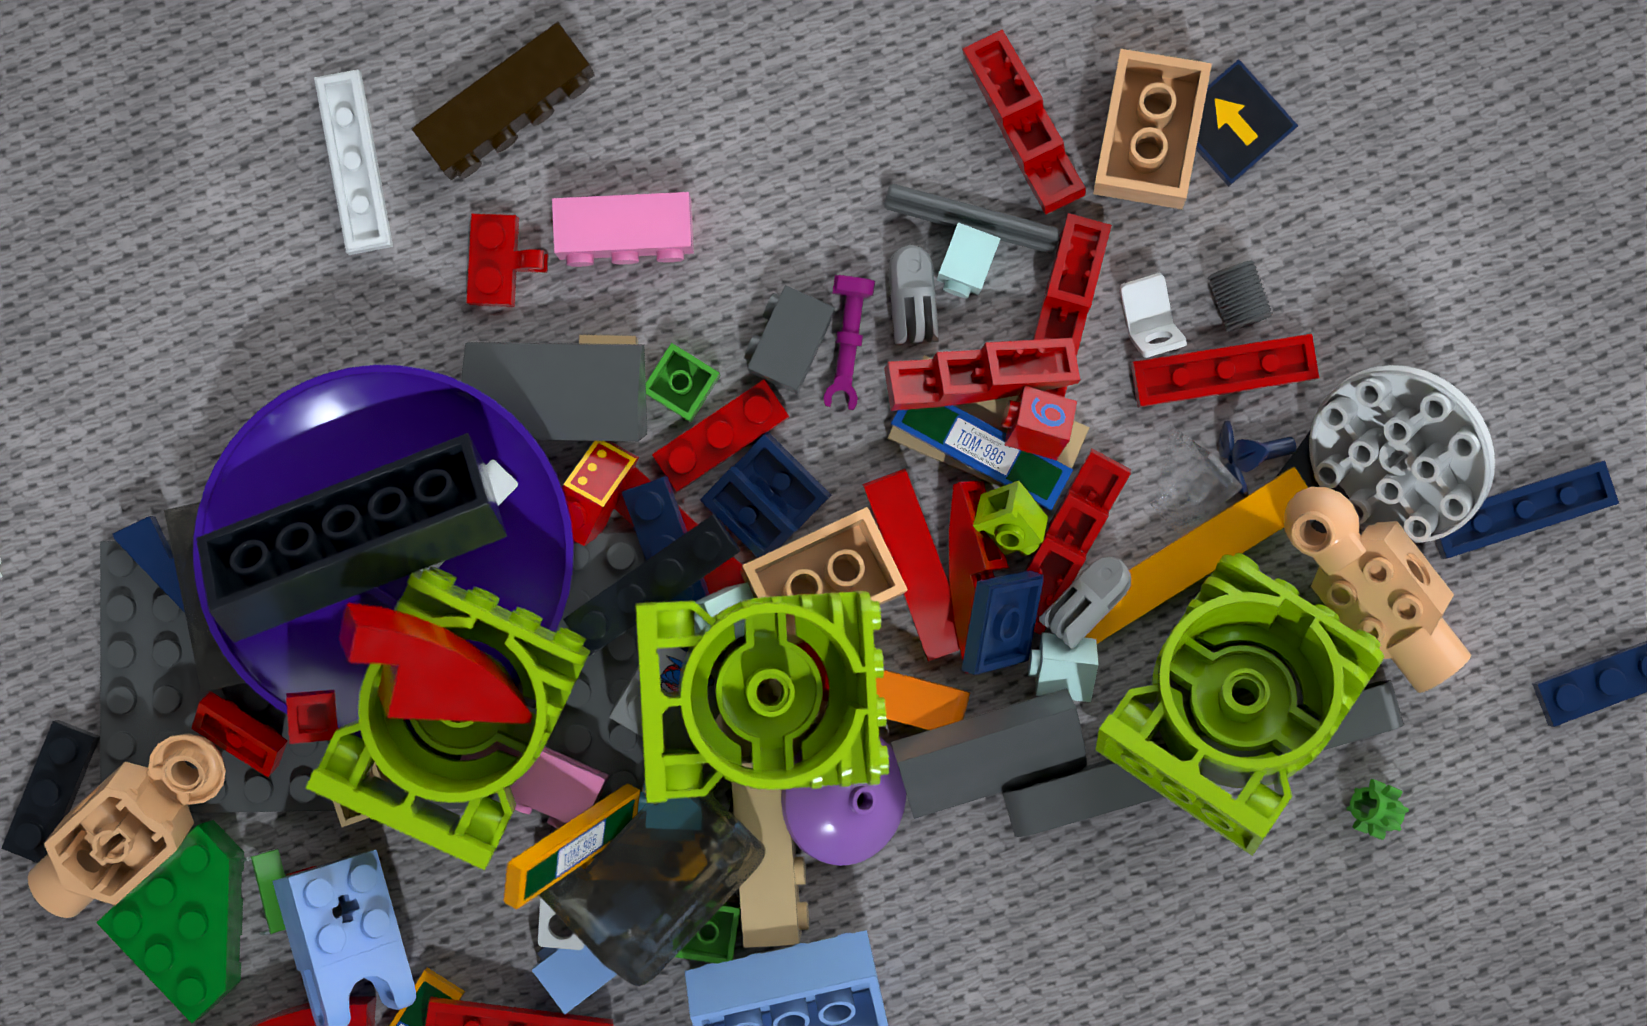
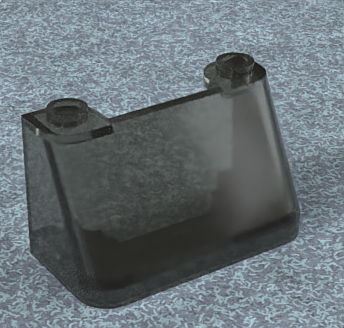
M644 776V783H643V786H642V792H643L644 796L646 797V786H645V776ZM709 792L706 796L671 798L666 799L667 802L647 803L585 869L579 866L539 894L545 903L604 966L633 986H642L652 981L753 874L765 856L766 848L764 844Z

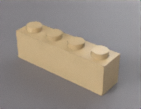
M741 756L742 765L752 768L751 756ZM732 782L743 948L799 944L802 930H809L808 903L799 901L798 885L806 884L804 856L796 857L795 842L786 828L781 805L782 789L760 790Z

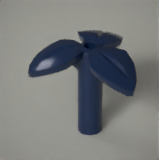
M1224 421L1219 436V455L1228 460V463L1223 468L1224 473L1231 486L1243 497L1249 495L1242 471L1249 472L1258 467L1263 461L1295 454L1297 450L1296 442L1291 436L1263 443L1249 439H1240L1234 443V434L1230 421Z

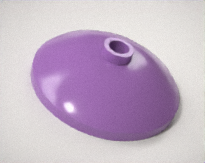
M880 736L879 741H881V745H886L888 749L889 774L881 775L879 785L862 783L851 784L850 787L832 785L822 786L821 789L802 787L782 790L781 805L786 828L798 847L812 858L832 865L856 864L878 853L895 834L904 813L906 791L894 751ZM802 747L794 756V764L802 761ZM863 793V802L858 807L857 798Z

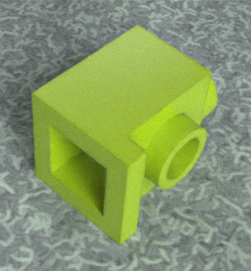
M1016 481L981 494L973 526L978 532L984 530L1004 555L1018 551L1021 555L1026 556L1035 552L1043 542L1048 516L1021 482Z

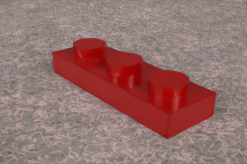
M763 379L654 452L652 456L664 474L668 476L670 483L678 493L790 417L765 379Z

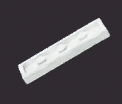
M357 69L314 77L346 253L353 255L393 247L362 74Z

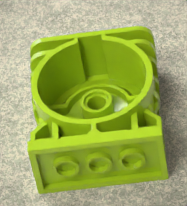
M1236 553L1234 556L1223 555L1215 571L1205 580L1200 592L1195 599L1191 600L1185 614L1178 624L1175 625L1160 649L1151 685L1129 689L1113 714H1109L1099 728L1095 750L1253 856L1292 798L1288 778L1307 765H1310L1326 747L1384 660V655L1379 649L1381 643L1374 636L1363 630L1353 631L1339 622L1340 618L1333 610L1322 604L1312 605L1298 596V590L1289 582L1280 578L1275 580L1258 571L1259 567L1252 559L1241 553ZM1197 639L1213 648L1231 643H1248L1261 646L1275 653L1294 672L1301 688L1303 706L1318 717L1319 721L1297 707V690L1293 677L1287 667L1273 654L1263 649L1246 645L1231 646L1213 653L1194 640ZM1169 678L1190 691V706L1195 722L1202 732L1215 742L1228 749L1238 751L1257 750L1271 744L1284 754L1277 756L1273 752H1269L1259 756L1239 757L1225 754L1209 746L1196 734L1189 724L1183 707L1182 692L1170 687ZM1238 688L1249 690L1255 697V703L1249 706L1238 704L1232 696V691ZM1153 703L1154 711L1144 704ZM1158 731H1160L1163 740L1174 756L1152 742ZM1216 784L1243 788V790L1234 800L1231 798L1232 795ZM1274 784L1275 791L1267 786Z
M430 566L429 570L424 569L423 571L410 574L406 590L402 598L398 600L394 610L414 615L439 625L463 639L482 642L498 650L515 668L522 684L523 695L536 700L537 710L528 706L532 714L530 724L410 719L412 726L427 744L444 753L454 755L473 754L490 747L498 741L521 752V754L516 757L501 750H496L478 759L453 760L429 751L413 736L405 719L387 718L377 694L383 664H370L360 690L358 704L359 720L345 724L335 731L319 766L313 771L306 788L485 871L517 806L510 785L523 776L540 756L590 651L583 646L586 640L583 636L563 627H560L559 631L555 633L540 626L543 618L521 607H517L512 612L497 605L500 598L475 586L472 590L466 591L454 585L457 579L455 576ZM480 650L486 656L492 659L498 665V667L512 680L508 670L498 659ZM361 730L363 739L351 733ZM374 763L398 786L376 776L370 777L369 773ZM497 792L500 802L487 796ZM428 800L446 803L469 801L462 818H459L460 815Z
M853 591L753 598L731 605L719 611L713 617L694 601L636 603L647 803L667 802L666 799L706 796L722 777L753 789L785 790L802 787L821 789L822 786L832 785L850 787L851 784L862 783L879 785L881 775L889 774L888 749L886 745L882 746L881 741H879V727L886 726V705L884 697H879L876 690V678H883L884 676L883 654L881 649L874 647L873 630L881 629V610L879 601L871 600L869 592ZM694 611L708 623L700 633L695 632ZM786 614L794 615L796 636L808 643L818 654L825 667L829 683L828 703L824 715L814 731L801 741L802 761L794 764L793 739L801 735L816 718L822 702L823 687L820 673L811 657L803 649L787 641ZM744 619L745 643L733 650L723 662L716 679L715 694L718 709L724 721L736 734L750 741L752 768L742 765L741 745L730 739L715 722L710 711L707 695L711 669L720 653L735 640L734 623ZM690 646L680 671L679 691L666 692L660 687L659 653L657 649ZM768 678L776 679L782 687L779 699L770 704L760 702L756 694L760 682ZM669 706H680L685 726L695 747L664 749L662 714ZM703 763H709L714 768L703 780Z

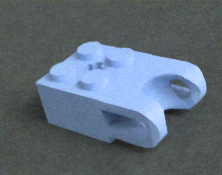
M377 849L358 853L272 881L297 971L301 972L316 1026L349 1025L351 1020L349 994L354 984L362 978L373 983L381 1002L388 1008L400 1010L414 1003L416 999L415 985ZM340 903L342 914L340 917H334L332 908Z

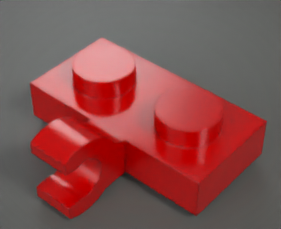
M471 213L467 304L515 307L517 272L548 273L549 255L544 254V250L526 249L518 251L519 218L516 215Z

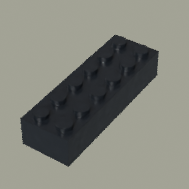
M466 433L197 537L196 541L209 612L235 643L505 538L507 534L486 465L471 437Z

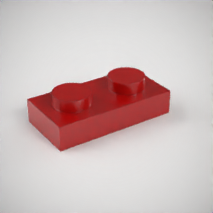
M211 691L199 702L191 727L192 730L268 778L279 766L288 742L271 726L258 722L241 711L232 701L224 700Z

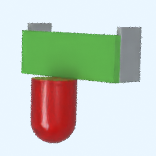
M272 849L241 858V862L252 860L269 930L260 932V936L286 930L272 882L273 880L285 877L279 849ZM311 866V867H308V868H305V869H301V870H298V871H295V872H291V873L286 874V876H289V875H292V874H295V873H298V872H302V871H305V870H308V869H311V868H314V867H317V866Z

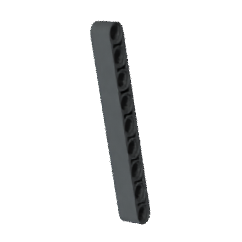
M1391 680L1378 681L1366 685L1323 750L1395 730L1404 725ZM1303 703L1297 705L1299 709L1319 721V718L1306 709ZM1203 732L1197 734L1209 746L1232 756L1253 757L1273 752L1277 756L1284 754L1271 744L1252 751L1232 750L1215 742ZM1166 743L1158 745L1159 747H1161L1162 749H1164L1165 751L1174 756V754L1170 751ZM1109 759L1002 792L1015 837L1037 834L1164 797Z

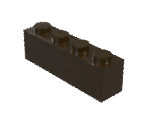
M556 22L411 129L451 181L457 176L460 179H464L481 167L482 162L480 159L491 151L502 152L514 144L518 139L516 133L530 123L533 126H537L546 121L555 111L553 106L566 96L569 99H574L584 93L590 87L591 82L589 80L595 74L591 65L560 23Z

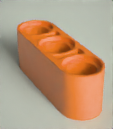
M885 669L883 678H876L877 694L885 699L886 719L927 730L964 720L970 692Z

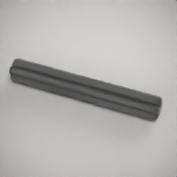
M897 184L889 186L884 202V207L893 212L956 228L957 224L961 223L1001 238V241L1049 254L1055 251L1060 236V230L1056 227Z

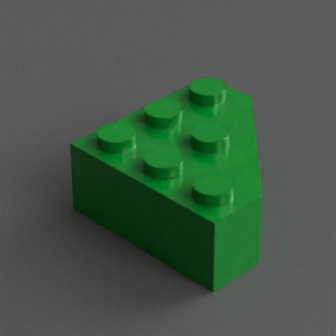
M214 820L197 825L184 838L177 851L96 922L191 1023L206 1015L241 981V962H239L240 936L242 935L243 921L241 887L242 872L244 871V861L241 862V858H244V851Z

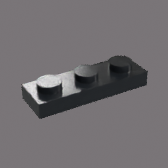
M60 720L52 721L1 849L36 863L40 862L48 854L44 843L62 819L71 811L100 739L99 735Z

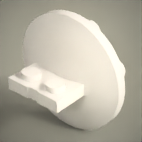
M1387 365L1369 368L1352 375L1340 383L1324 399L1315 414L1311 426L1309 451L1315 479L1320 487L1334 488L1339 484L1349 496L1348 500L1353 504L1359 516V528L1365 530L1368 525H1375L1377 522L1397 521L1414 543L1433 541L1445 537L1461 528L1474 516L1484 503L1492 486L1495 469L1494 448L1489 430L1482 416L1460 390L1439 376L1421 369Z

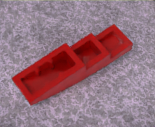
M1003 29L962 48L964 57L1008 147L1045 215L1086 196V187L1065 153L1064 141L1044 109L1043 97Z
M1070 213L1067 214L1032 340L1073 338L1077 356L1087 314L1091 308L1111 224ZM1067 386L1046 390L1045 392L1065 397Z
M1073 338L986 342L981 350L936 352L933 359L888 361L884 368L891 411L990 401L1019 396L1024 386L1046 391L1078 384L1081 380Z
M1092 448L1047 527L1043 542L1034 552L1024 572L1031 570L1044 575L1034 632L1042 635V632H1045L1047 627L1039 621V617L1072 585L1086 560L1088 551L1109 517L1110 509L1131 475L1130 468Z
M901 469L862 484L877 527L908 589L903 593V597L928 662L960 650L954 623L951 589L906 469Z
M984 481L956 483L953 485L949 524V581L954 623L962 660L964 658L977 581L995 578L994 572L1009 568L1005 555L984 530L978 532L973 526L980 496L987 492Z

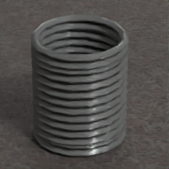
M1252 260L1227 267L1208 277V280H1210L1209 284H1211L1210 287L1213 288V295L1216 296V304L1219 305V312L1222 313V321L1225 322L1224 326L1227 327L1226 331L1228 332L1260 322L1273 315L1270 312L1271 305L1266 300L1265 288L1260 283V275H1257V267Z

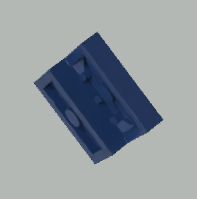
M767 432L733 467L729 468L700 501L713 514L715 513L719 520L759 558L780 548L832 494Z

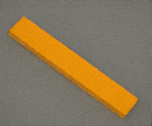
M1295 467L1290 468L1128 569L1131 574V587L1127 594L1084 638L1096 639L1098 644L1215 571L1217 563L1223 555L1234 556L1236 553L1242 554L1284 528V513L1288 502L1297 492L1308 488Z

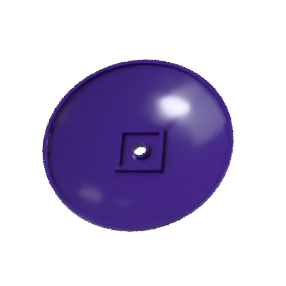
M401 365L350 367L325 373L283 392L255 413L227 444L206 483L197 512L193 544L196 588L210 631L223 655L238 675L275 708L287 714L286 693L335 689L338 729L345 724L359 720L358 704L360 690L370 664L349 663L339 637L346 603L394 610L398 600L402 598L406 590L410 575L234 643L209 612L196 538L466 433L471 437L484 464L487 465L491 460H495L518 482V486L498 506L507 537L448 559L442 563L439 569L455 576L457 579L454 585L468 591L472 590L475 586L500 598L497 605L512 612L517 607H521L543 618L540 626L556 633L569 597L574 565L572 522L566 497L553 466L535 438L513 414L494 399L459 380L426 369ZM465 639L477 649L498 659L508 670L516 686L521 683L515 668L502 653L482 642ZM405 719L413 736L419 738L420 736L412 726L410 719ZM361 730L351 733L363 739Z

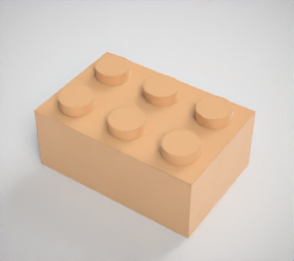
M1120 49L1094 186V195L1183 209L1189 189L1212 63Z
M868 507L742 565L740 570L745 583L748 582L754 598L867 591L870 594L871 600L879 601V604L882 605L901 596L908 590ZM786 614L787 641L795 645L805 642L795 634L794 615Z

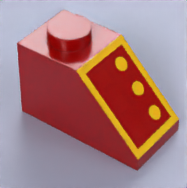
M594 441L562 486L571 517L573 540L583 546L596 539L600 533H603L639 459L638 456L611 441Z

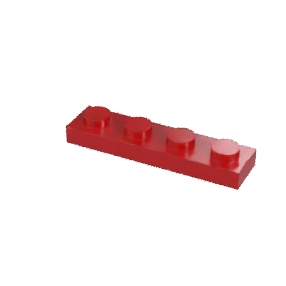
M1312 334L1146 359L1131 363L1138 408L1313 381L1320 378Z
M430 997L425 1026H613V1019Z

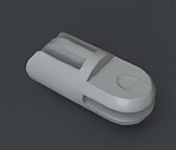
M907 245L901 247L890 258L888 268L894 344L904 345L907 337L911 344H919L923 342L924 335L929 343L939 342L934 272L930 255L919 246Z
M1114 557L1098 559L1039 617V621L1073 649L1127 594L1131 587V574L1122 560Z

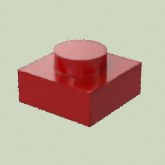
M335 689L286 693L289 743L297 744L331 740L335 731L338 730Z

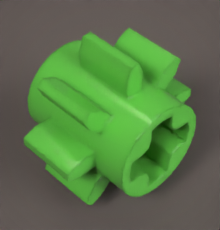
M1375 779L1370 780L1369 787L1361 789L1355 787V793L1351 798L1350 806L1347 807V811H1350L1353 817L1357 819L1352 826L1354 829L1366 834L1369 833L1370 836L1380 840H1384L1386 831H1401L1400 825L1404 820L1405 813L1409 812V808L1404 807L1401 801L1398 800L1402 795L1400 789L1391 785L1386 786L1385 783Z

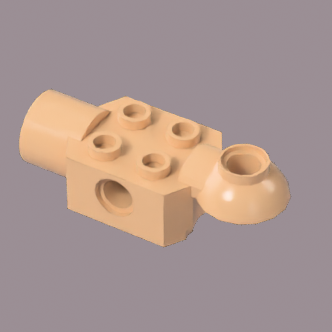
M1309 487L1296 493L1288 502L1284 513L1285 532L1293 546L1301 553L1313 557L1319 565L1311 588L1325 606L1339 616V622L1353 631L1363 630L1374 636L1381 643L1379 649L1382 651L1384 659H1392L1418 693L1425 692L1439 685L1461 669L1470 659L1471 653L1443 619V615L1454 594L1397 521L1377 522L1375 525H1368L1360 535L1359 516L1353 504L1340 492L1327 487ZM1310 520L1321 522L1325 526L1327 533H1320L1313 529Z
M180 734L170 736L157 744L150 754L148 768L124 762L62 819L44 843L48 854L28 874V885L36 901L48 912L63 918L76 916L94 899L116 905L177 851L194 824L188 804L208 801L215 797L224 785L226 768L219 750L205 737L193 734ZM185 761L191 762L196 768H191Z

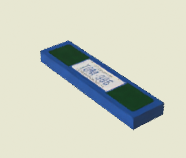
M954 405L898 410L891 422L892 426L1004 486L1020 481L1037 504L1048 510L1053 509L1073 472V469L1056 460L1005 446L1006 433Z

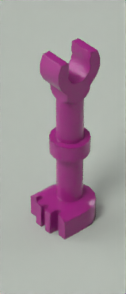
M835 275L832 294L846 296L842 329L841 332H836L835 343L839 344L834 384L828 387L824 393V404L826 407H831L832 396L837 391H844L848 394L850 400L848 410H854L857 405L858 397L852 387L857 346L862 347L863 335L859 334L864 298L874 295V280L845 275Z

